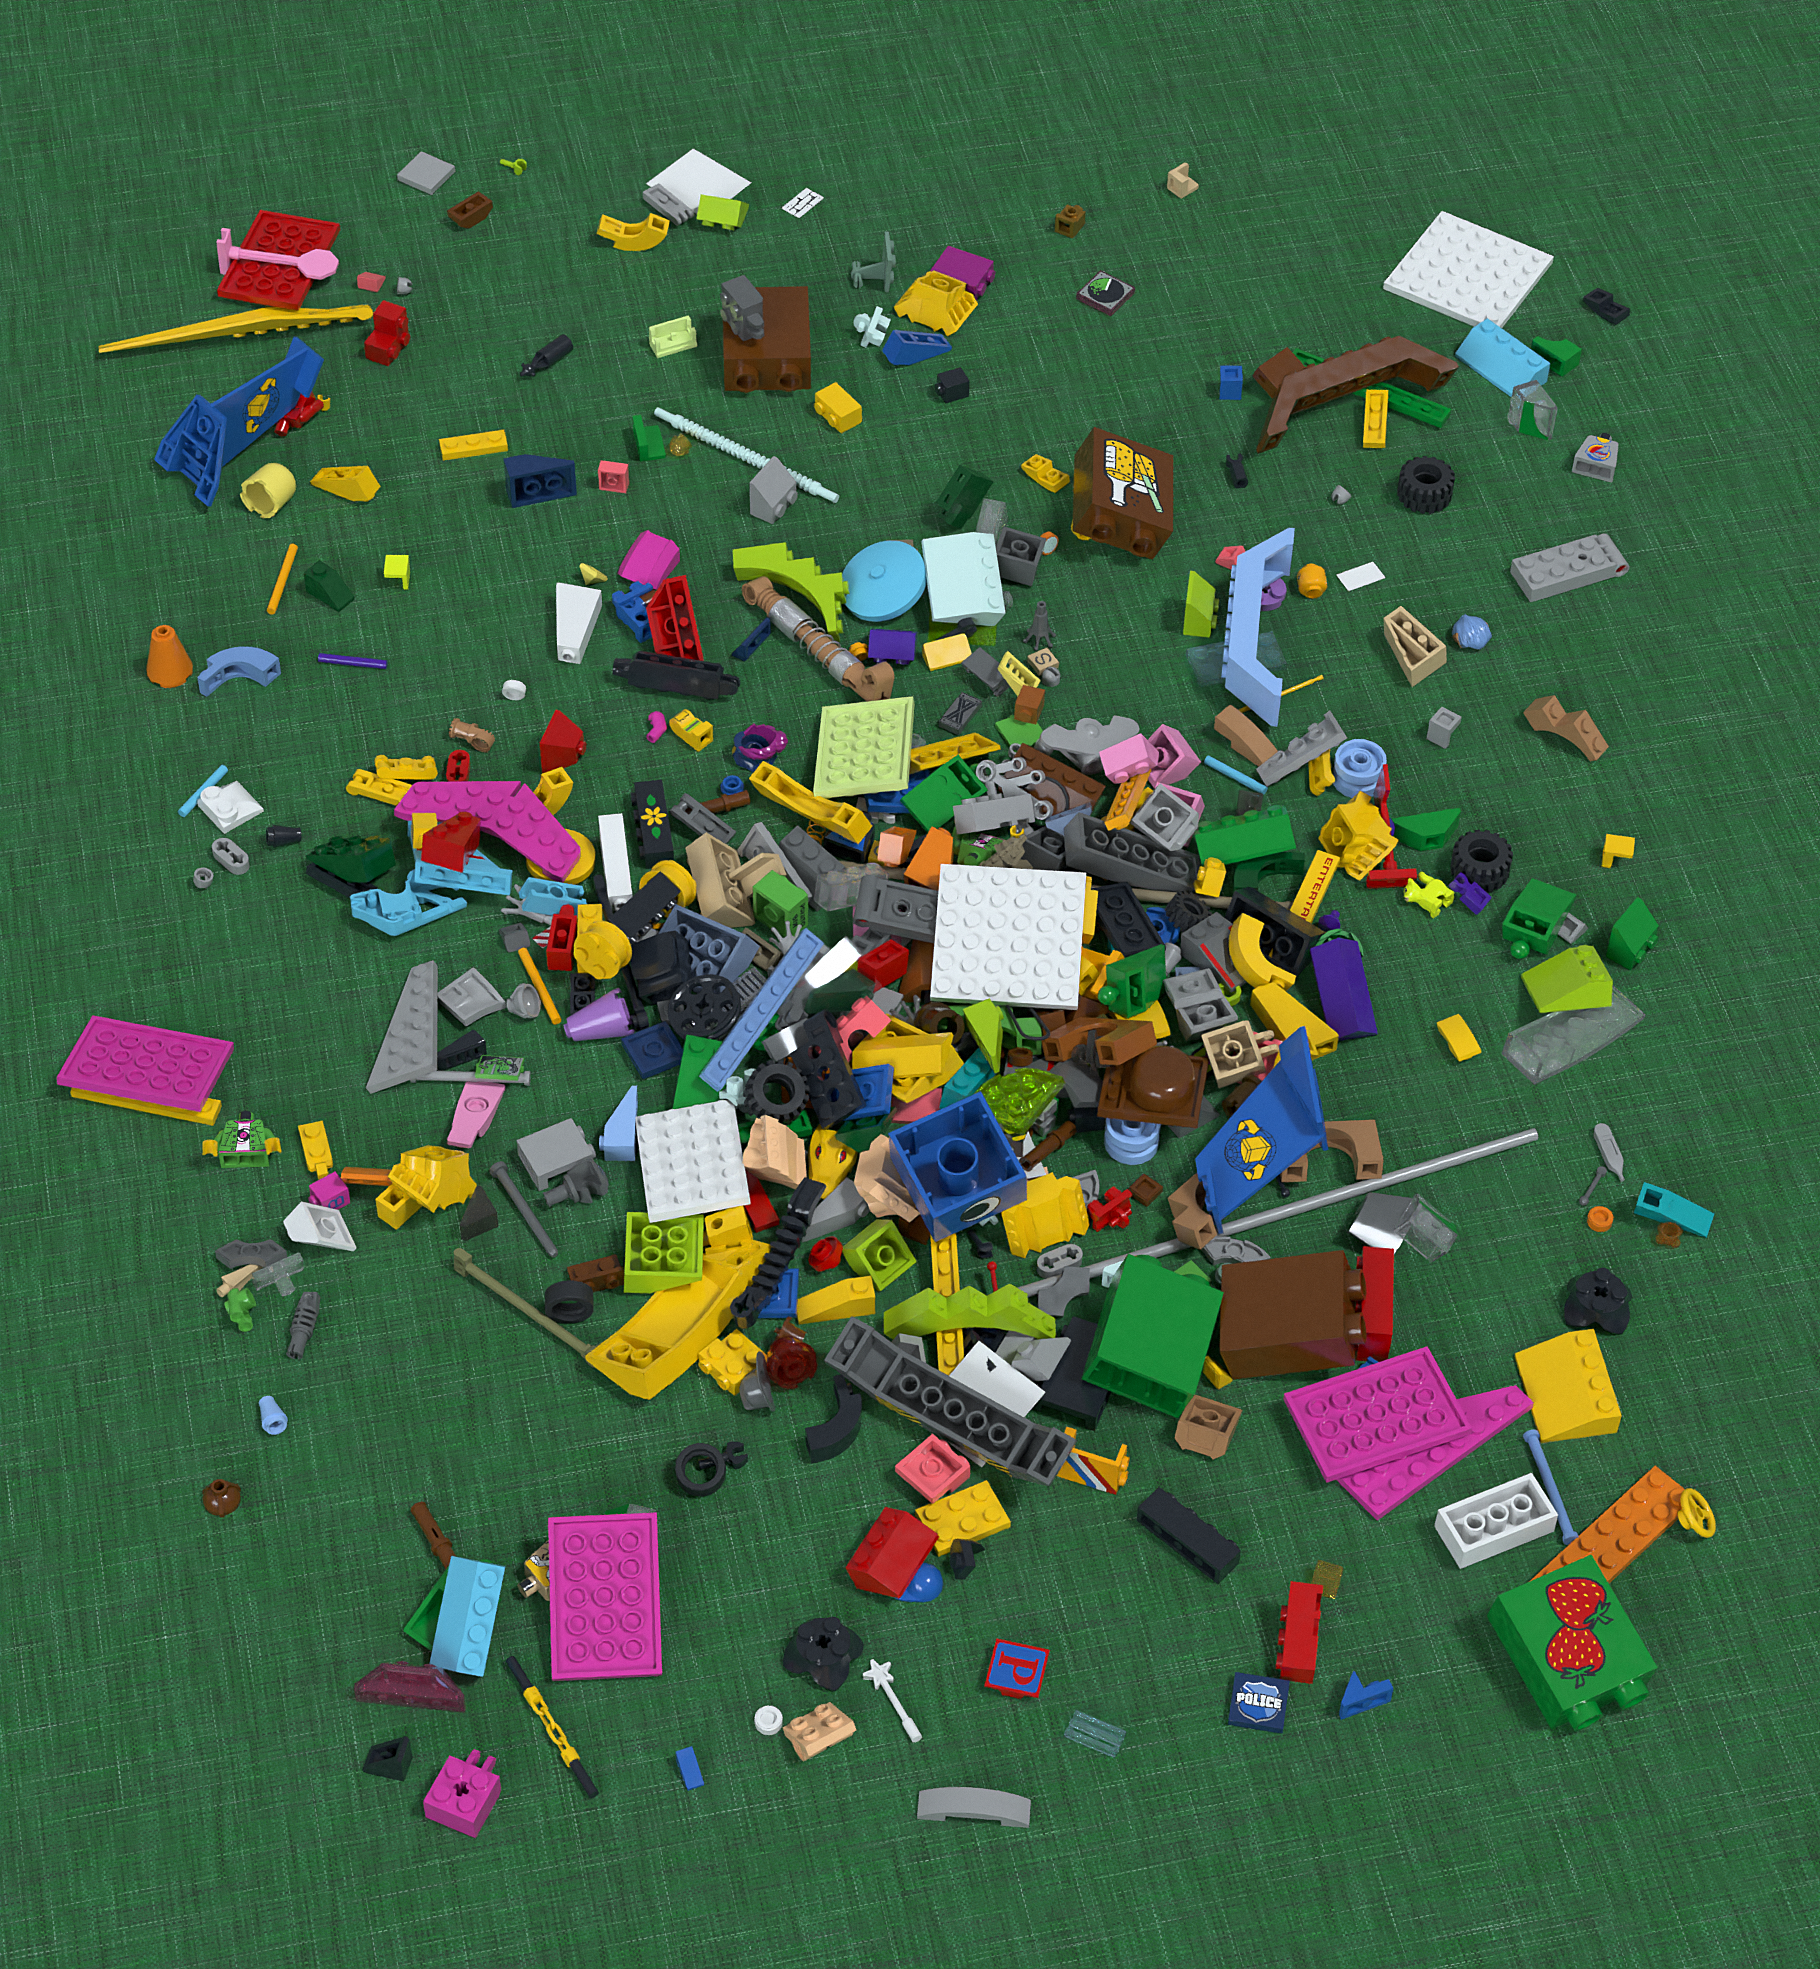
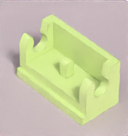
M689 315L649 327V344L657 358L697 347L695 327L691 328Z

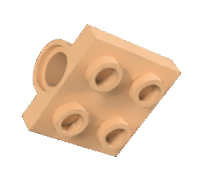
M830 1702L817 1706L814 1711L805 1716L797 1717L790 1724L782 1727L785 1736L792 1742L797 1755L802 1761H806L826 1750L827 1746L832 1747L847 1739L856 1731L854 1722Z

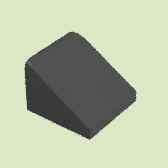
M522 923L499 929L508 952L530 946L527 929Z

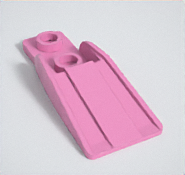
M466 1082L455 1111L452 1130L447 1138L448 1145L471 1148L477 1134L479 1137L485 1134L505 1091L504 1084Z

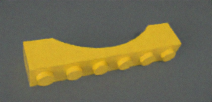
M764 761L761 762L749 778L761 795L857 844L861 842L872 827L861 810L845 802L838 803L821 796L814 797L812 791L797 783L780 769Z

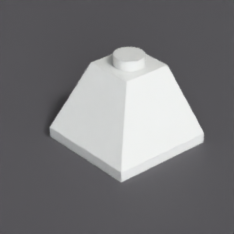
M301 1202L283 1221L288 1231V1236L292 1241L348 1251L356 1249L339 1210Z

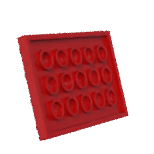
M260 210L240 247L244 250L301 257V255L314 249L330 251L340 232V223ZM240 258V260L233 259L217 289L218 297L299 311L315 279L307 278L298 269V266L243 258Z

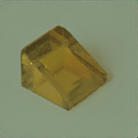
M1318 1560L1311 1584L1323 1585L1322 1596L1335 1599L1344 1568Z

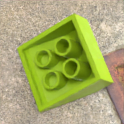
M1581 945L1577 948H1569L1521 974V979L1539 1013L1612 1006L1613 980L1594 946Z
M627 1212L624 1293H653L701 1281L704 1215L695 1214L650 1223L648 1213Z

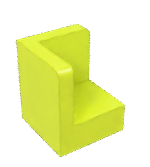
M386 555L384 577L402 578L403 589L408 590L409 555Z

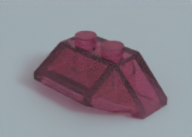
M404 1661L396 1663L384 1662L357 1681L354 1686L356 1702L459 1713L466 1712L465 1696L443 1668L432 1664H424L422 1666L412 1665Z

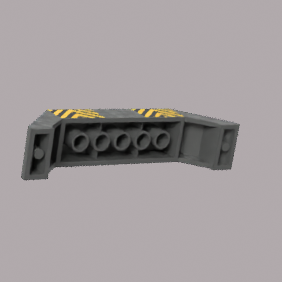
M851 1316L824 1360L880 1404L1014 1478L1050 1487L1077 1442L1076 1439L1054 1427L1050 1428L1031 1422L904 1352L875 1331L873 1327Z

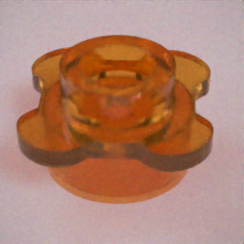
M1673 1222L1659 1224L1657 1228L1659 1234L1656 1236L1655 1241L1660 1245H1671L1673 1248L1679 1247L1681 1243L1679 1237L1682 1235L1683 1230Z

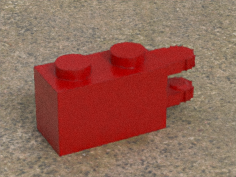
M569 904L563 905L559 914H553L546 950L549 970L572 971L575 958L573 955L574 942L577 938L578 920L577 915H574L573 906Z

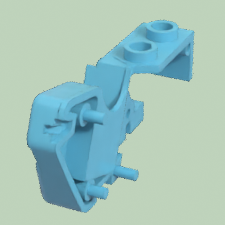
M415 869L409 872L408 880L405 881L406 889L402 893L390 894L380 889H374L350 896L353 917L366 921L391 936L400 935L467 907V902L462 897L451 900L448 897H442L429 892L430 890L446 886L415 882ZM431 902L438 905V907L422 913L419 903Z

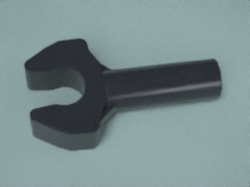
M971 617L964 618L958 621V628L935 640L959 634H965L969 638L975 634L977 628Z
M728 1442L727 1449L724 1453H721L724 1462L730 1464L735 1470L742 1468L748 1462L747 1454L734 1456L735 1453L744 1451V1443ZM709 1457L698 1460L700 1470L716 1466Z

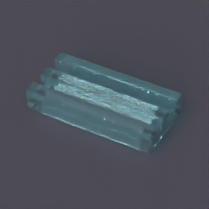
M1075 1710L1073 1718L1070 1720L1069 1726L1064 1733V1737L1114 1758L1126 1736L1125 1730L1078 1710ZM1076 1728V1729H1078V1730H1080V1731H1083V1732H1085V1733H1087V1734H1090L1091 1737H1088V1736L1083 1735V1734H1081V1733H1079V1732H1076V1731H1074V1729ZM1099 1739H1102V1740H1104V1741H1106V1742H1109V1743L1113 1744L1114 1747L1109 1746V1745H1107V1744H1105V1743H1102V1742H1100V1741H1098V1740H1099Z

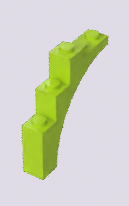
M786 542L733 549V565L738 581L755 580L765 576L771 582L788 586L801 593L822 614L826 622L828 635L833 637V641L840 643L843 624L842 620H839L838 615L842 614L841 604H847L846 594H850L849 583L844 581L842 572L822 575L820 565L816 566L814 557L794 560L792 550L788 551Z
M1008 1284L988 1296L971 1286H967L947 1298L927 1288L884 1312V1334L892 1339H895L899 1333L919 1337L936 1331L970 1327L1004 1329L1029 1335L1037 1339L1056 1338L1055 1318L1028 1303V1294L1012 1284Z

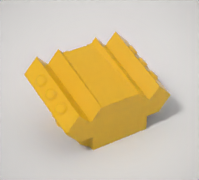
M930 271L913 282L896 303L894 309L899 318L907 314L912 323L916 321L933 328L934 332L943 328L946 336H949L959 329L978 303L972 293L965 291V282L937 271Z
M1359 791L1346 804H1338L1332 810L1330 819L1322 827L1319 840L1327 853L1340 857L1338 867H1344L1349 875L1358 880H1361L1369 870H1372L1395 848L1398 842L1397 838L1389 835L1392 828L1385 824L1379 814V808L1369 803L1372 797L1362 791Z
M427 1145L401 1153V1163L394 1165L388 1175V1178L399 1190L405 1192L410 1198H413L433 1213L438 1206L445 1210L447 1206L457 1202L464 1204L467 1196L474 1201L480 1190L470 1176L469 1154L439 1146Z
M1053 1172L1028 1181L1027 1200L1001 1212L1011 1254L1021 1258L1026 1257L1029 1249L1041 1253L1042 1249L1062 1241L1069 1242L1073 1233L1085 1236L1090 1225L1080 1181L1068 1176L1056 1179Z

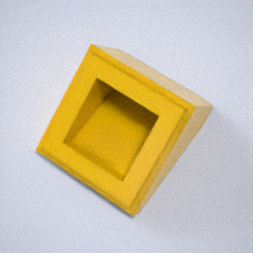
M1208 1355L1205 1357L1203 1373L1216 1389L1219 1390L1233 1381L1216 1360Z

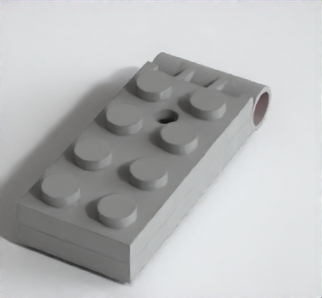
M1595 534L1513 559L1510 572L1528 600L1534 602L1612 577L1623 576L1628 572L1630 566L1608 534H1601L1599 536Z

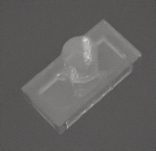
M298 1252L252 1273V1283L256 1291L275 1283L281 1296L293 1293L295 1287L289 1276L303 1270L304 1260Z

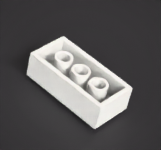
M1530 1473L1439 1509L1434 1527L1461 1569L1554 1532L1558 1514L1533 1474Z

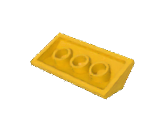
M972 733L911 749L909 775L940 767L958 754L963 760L987 755L1000 750V745L977 733Z
M952 1032L863 1039L853 1050L852 1070L890 1064L894 1067L893 1079L943 1075L954 1035Z

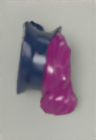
M753 723L745 731L735 735L732 755L736 765L754 772L762 761L772 765L778 757L777 753L782 752L787 746L788 739L784 732L776 731L772 726L765 724L756 725Z

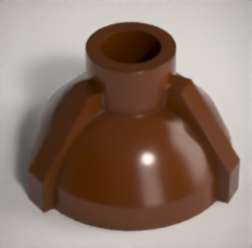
M223 1479L214 1480L202 1490L205 1509L213 1515L220 1516V1518L234 1512L241 1501L240 1486Z

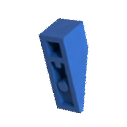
M893 330L882 351L887 356L888 361L894 365H911L949 352L952 346L942 334Z

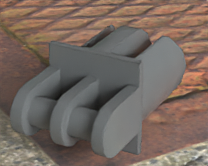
M798 988L796 991L789 993L783 1004L778 1008L776 1013L779 1014V1017L775 1023L778 1031H782L808 1016L806 1010L811 1001V994L807 989Z

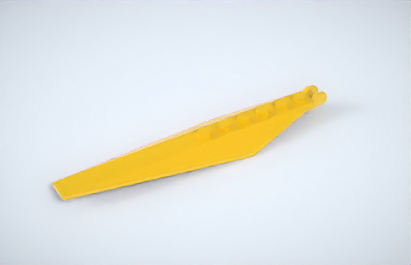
M368 304L333 309L300 308L299 311L280 307H265L99 346V353L233 334V337L246 336V332L254 331L255 334L267 333V329L276 328V331L289 330L288 326L297 325V328L310 327V323L318 322L319 325L331 324V320L339 319L340 322L353 321V317L366 320L371 319L373 310Z

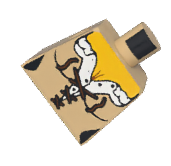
M548 1540L524 1563L527 1578L518 1584V1588L525 1598L538 1591L546 1601H550Z

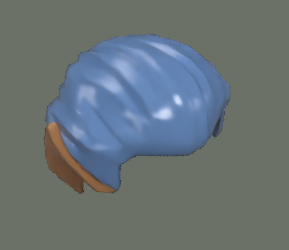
M1466 614L1461 616L1454 624L1452 630V637L1460 648L1471 647L1479 650L1492 637L1487 622L1479 617Z

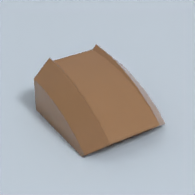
M1194 1395L1178 1421L1175 1439L1182 1449H1189L1210 1456L1212 1459L1225 1455L1243 1410Z

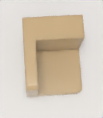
M1186 162L1168 172L1167 189L1181 199L1198 189V184L1188 177L1189 164Z

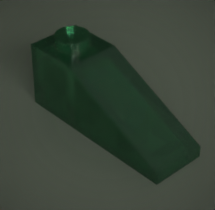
M851 969L811 990L804 1011L807 1014L819 1013L824 1009L830 1012L851 1011L852 1005L859 998L868 996L871 1000L873 999V990L876 983L855 969Z

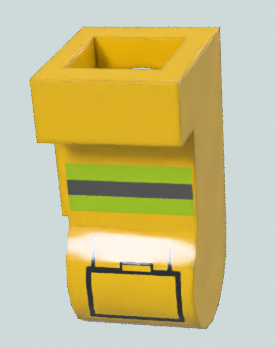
M684 709L669 721L673 732L698 752L713 741V725L707 721L703 723L698 718H695L687 709Z

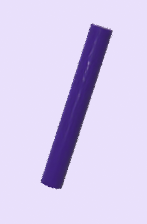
M319 653L318 662L379 669H387L388 665L387 660L324 653Z

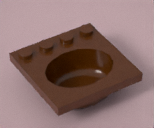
M1156 1046L1120 1065H1106L1097 1117L1198 1129L1209 1058L1189 1056L1180 1049L1170 1046Z

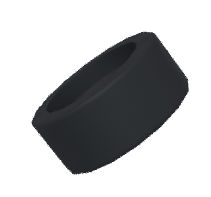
M574 1280L561 1281L549 1286L545 1291V1314L555 1322L564 1324L582 1322L591 1317L594 1312L593 1290L583 1282ZM563 1301H577L576 1303H561Z
M695 1443L687 1446L680 1452L676 1459L675 1473L678 1484L685 1492L693 1496L704 1497L713 1494L722 1486L726 1476V1466L723 1455L717 1448L707 1443ZM699 1455L711 1458L716 1465L715 1476L711 1481L704 1484L691 1482L685 1474L687 1462Z

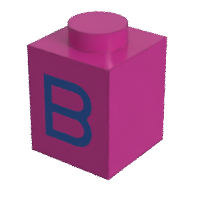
M336 1172L309 1185L310 1197H308L310 1204L336 1210L350 1204L348 1188Z

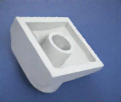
M238 781L223 787H207L201 792V798L197 799L201 810L224 834L264 812L260 804Z

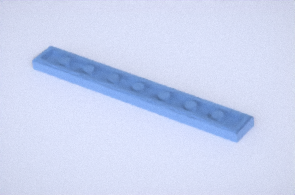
M807 928L800 932L700 1073L699 1077L717 1092L726 1084V1079L730 1078L823 946L824 943Z

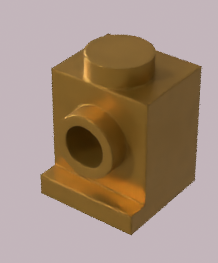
M1067 204L1061 213H1057L1055 216V232L1073 239L1085 225L1086 211H1083L1078 205L1070 206ZM1066 223H1067V224H1070V228H1069V227H1066V226H1064V225H1065Z

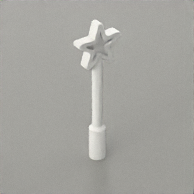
M870 1660L871 1670L863 1673V1679L873 1680L876 1690L882 1685L901 1717L902 1725L912 1742L919 1741L922 1738L921 1733L912 1718L907 1716L888 1684L893 1683V1676L888 1673L891 1663L887 1662L879 1665L874 1660Z

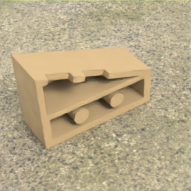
M1402 606L1384 617V635L1412 687L1447 663L1446 645Z

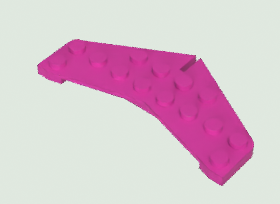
M521 781L417 782L410 787L394 809V816L407 821H412V813H436L437 822H444L459 812H469L472 816L481 818L480 831L505 841L542 868L543 874L556 882L563 883L581 857L580 846L525 783L521 787Z

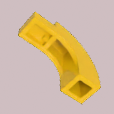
M1242 913L1233 922L1229 935V951L1236 970L1254 988L1275 982L1283 990L1287 991L1294 984L1296 976L1274 966L1266 960L1259 946V938L1264 923Z

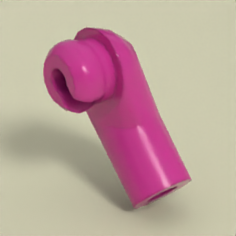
M659 711L650 713L648 716V720H651L650 724L653 725V728L646 735V738L651 743H655L667 730L665 717Z

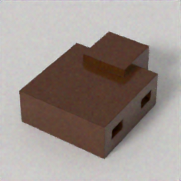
M1286 347L1260 365L1252 376L1273 399L1284 376L1294 370L1296 372L1302 371L1305 366Z

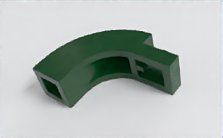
M1279 852L1240 861L1234 874L1232 897L1235 890L1249 886L1258 891V883L1270 875H1303L1305 853Z

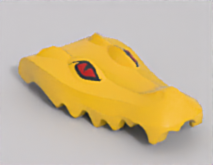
M819 1124L812 1135L808 1149L809 1179L826 1185L820 1197L825 1199L846 1179L848 1172L851 1173L853 1166L856 1164L858 1152L836 1139L835 1134L838 1131L822 1129Z

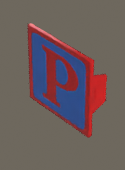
M996 1638L984 1687L997 1689L1002 1695L1021 1699L1023 1696L1038 1698L1050 1650Z

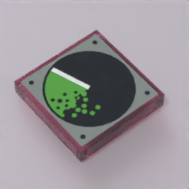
M1100 270L1076 293V299L1112 316L1135 293V287Z

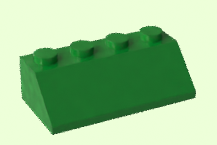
M1272 805L1262 811L1250 810L1245 812L1244 815L1236 817L1229 815L1214 822L1202 821L1198 823V828L1194 831L1202 867L1204 866L1205 859L1208 860L1209 857L1219 859L1226 865L1296 849L1285 805Z

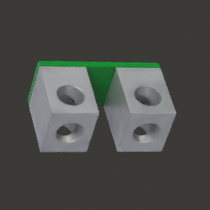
M1044 1091L1031 1104L1034 1116L1029 1128H1033L1034 1132L1044 1137L1057 1124L1059 1099Z

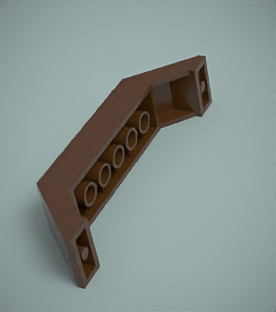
M1388 336L1381 339L1377 344L1372 345V343H1368L1362 346L1360 350L1354 352L1353 350L1346 351L1335 359L1334 357H1329L1321 364H1310L1299 372L1291 371L1284 376L1283 381L1279 384L1273 396L1256 450L1259 454L1279 445L1288 430L1286 423L1290 415L1397 376L1424 386L1429 392L1447 385L1459 366L1457 362L1401 336L1393 338Z

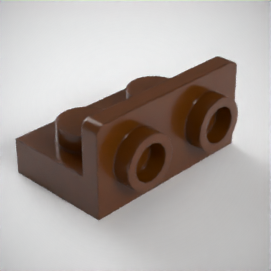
M616 1254L567 1267L569 1280L589 1285L593 1293L624 1285V1270L620 1266Z

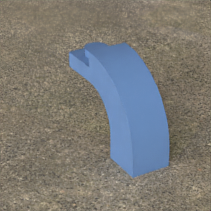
M234 647L222 650L207 659L208 669L202 671L197 678L200 693L207 697L225 681L236 677L251 678L266 687L281 674L279 658L268 651L254 647Z

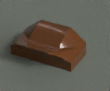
M478 191L447 210V215L459 226L472 228L486 219L493 208V203Z

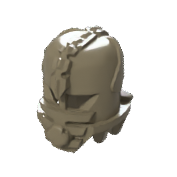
M1022 834L1019 838L1011 837L1006 841L1003 840L998 845L995 844L994 847L997 852L978 866L1033 869L1028 860H1021L1025 853L1023 843L1026 841L1027 836Z

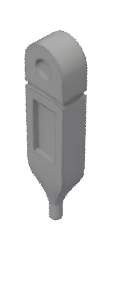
M1603 1123L1597 1124L1593 1135L1605 1164L1623 1182L1625 1180L1622 1174L1624 1160L1608 1125Z

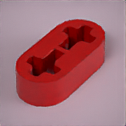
M455 750L449 755L446 772L447 782H468L470 756L464 750ZM458 760H461V765H457ZM456 775H460L458 780H455Z

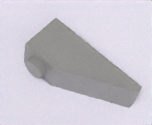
M846 1178L815 1208L811 1225L807 1228V1234L802 1238V1243L852 1225L860 1217L863 1218L870 1211L868 1204L859 1195L852 1180Z

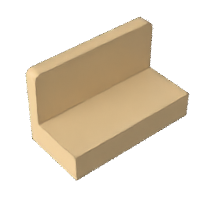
M760 853L728 874L729 880H740L746 897L753 898V886L771 870L779 875L787 876L779 854Z

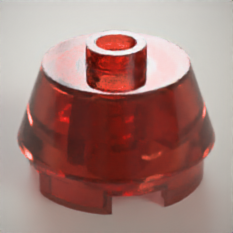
M793 1336L781 1337L771 1344L767 1352V1374L773 1382L782 1388L794 1389L799 1387L798 1383L803 1382L808 1377L812 1379L817 1370L816 1353L810 1345Z

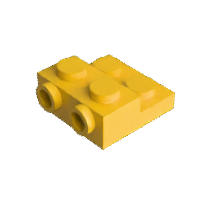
M735 1329L722 1341L717 1338L698 1353L700 1369L705 1374H710L714 1377L723 1390H728L734 1396L740 1392L739 1387L742 1379L756 1369V1356L759 1351L764 1355L768 1369L772 1366V1359L738 1329Z

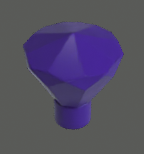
M1333 910L1330 914L1323 915L1319 918L1318 927L1324 932L1340 929L1341 925L1338 919L1340 913Z

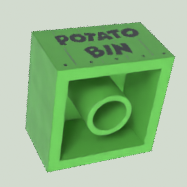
M771 870L753 886L754 918L770 929L775 927L783 938L787 936L785 921H789L791 934L795 937L799 924L802 925L800 932L808 926V894L802 888L796 887L789 882L785 876Z

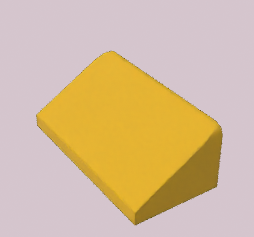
M965 634L955 635L922 645V656L930 671L960 664L972 654Z

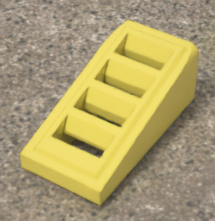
M1005 652L997 669L1016 695H1019L1023 685L1037 688L1040 679L1011 653Z

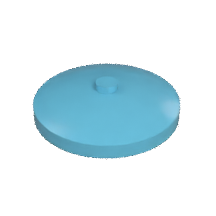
M883 541L866 547L849 561L842 573L844 581L849 583L850 594H846L847 604L845 606L854 616L872 622L893 619L905 613L919 600L927 583L925 564L920 553L911 545L901 541Z

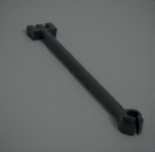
M596 875L594 876L595 894L598 903L602 904V912L605 921H607L613 915V911L607 896L603 876ZM628 963L621 968L635 1013L631 1015L634 1029L644 1030L649 1028V1021L639 997L630 964Z

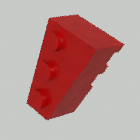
M1290 1582L1287 1605H1281L1280 1621L1285 1622L1284 1629L1279 1628L1278 1645H1283L1282 1653L1277 1652L1276 1669H1281L1280 1679L1313 1684L1323 1585Z

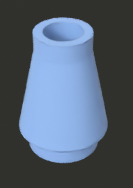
M272 1396L261 1398L259 1406L263 1429L272 1435L283 1432L287 1427V1416Z

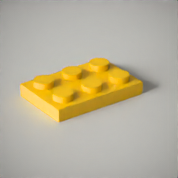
M987 1480L937 1500L933 1504L930 1503L915 1509L916 1518L939 1536V1539L933 1546L938 1557L950 1552L954 1539L978 1541L1010 1528L1011 1521Z

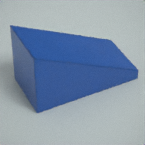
M693 1747L676 1751V1762L687 1790L704 1786Z

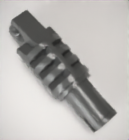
M303 1292L296 1307L290 1327L292 1338L286 1353L292 1359L303 1358L306 1342L313 1335L321 1299L317 1292Z

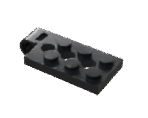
M824 1009L804 1021L803 1026L809 1042L791 1052L790 1055L796 1069L799 1067L802 1070L800 1076H806L807 1078L805 1085H809L810 1091L808 1096L822 1129L828 1130L867 1105L840 1045L843 1043V1040L838 1031L837 1021L829 1010ZM819 1046L821 1049L820 1056L814 1059L813 1050ZM828 1067L830 1070L829 1078L823 1080L822 1072ZM835 1089H838L839 1098L833 1102L831 1094Z

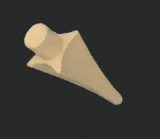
M250 1264L222 1276L223 1285L216 1289L218 1295L224 1297L234 1288L241 1290L262 1266Z

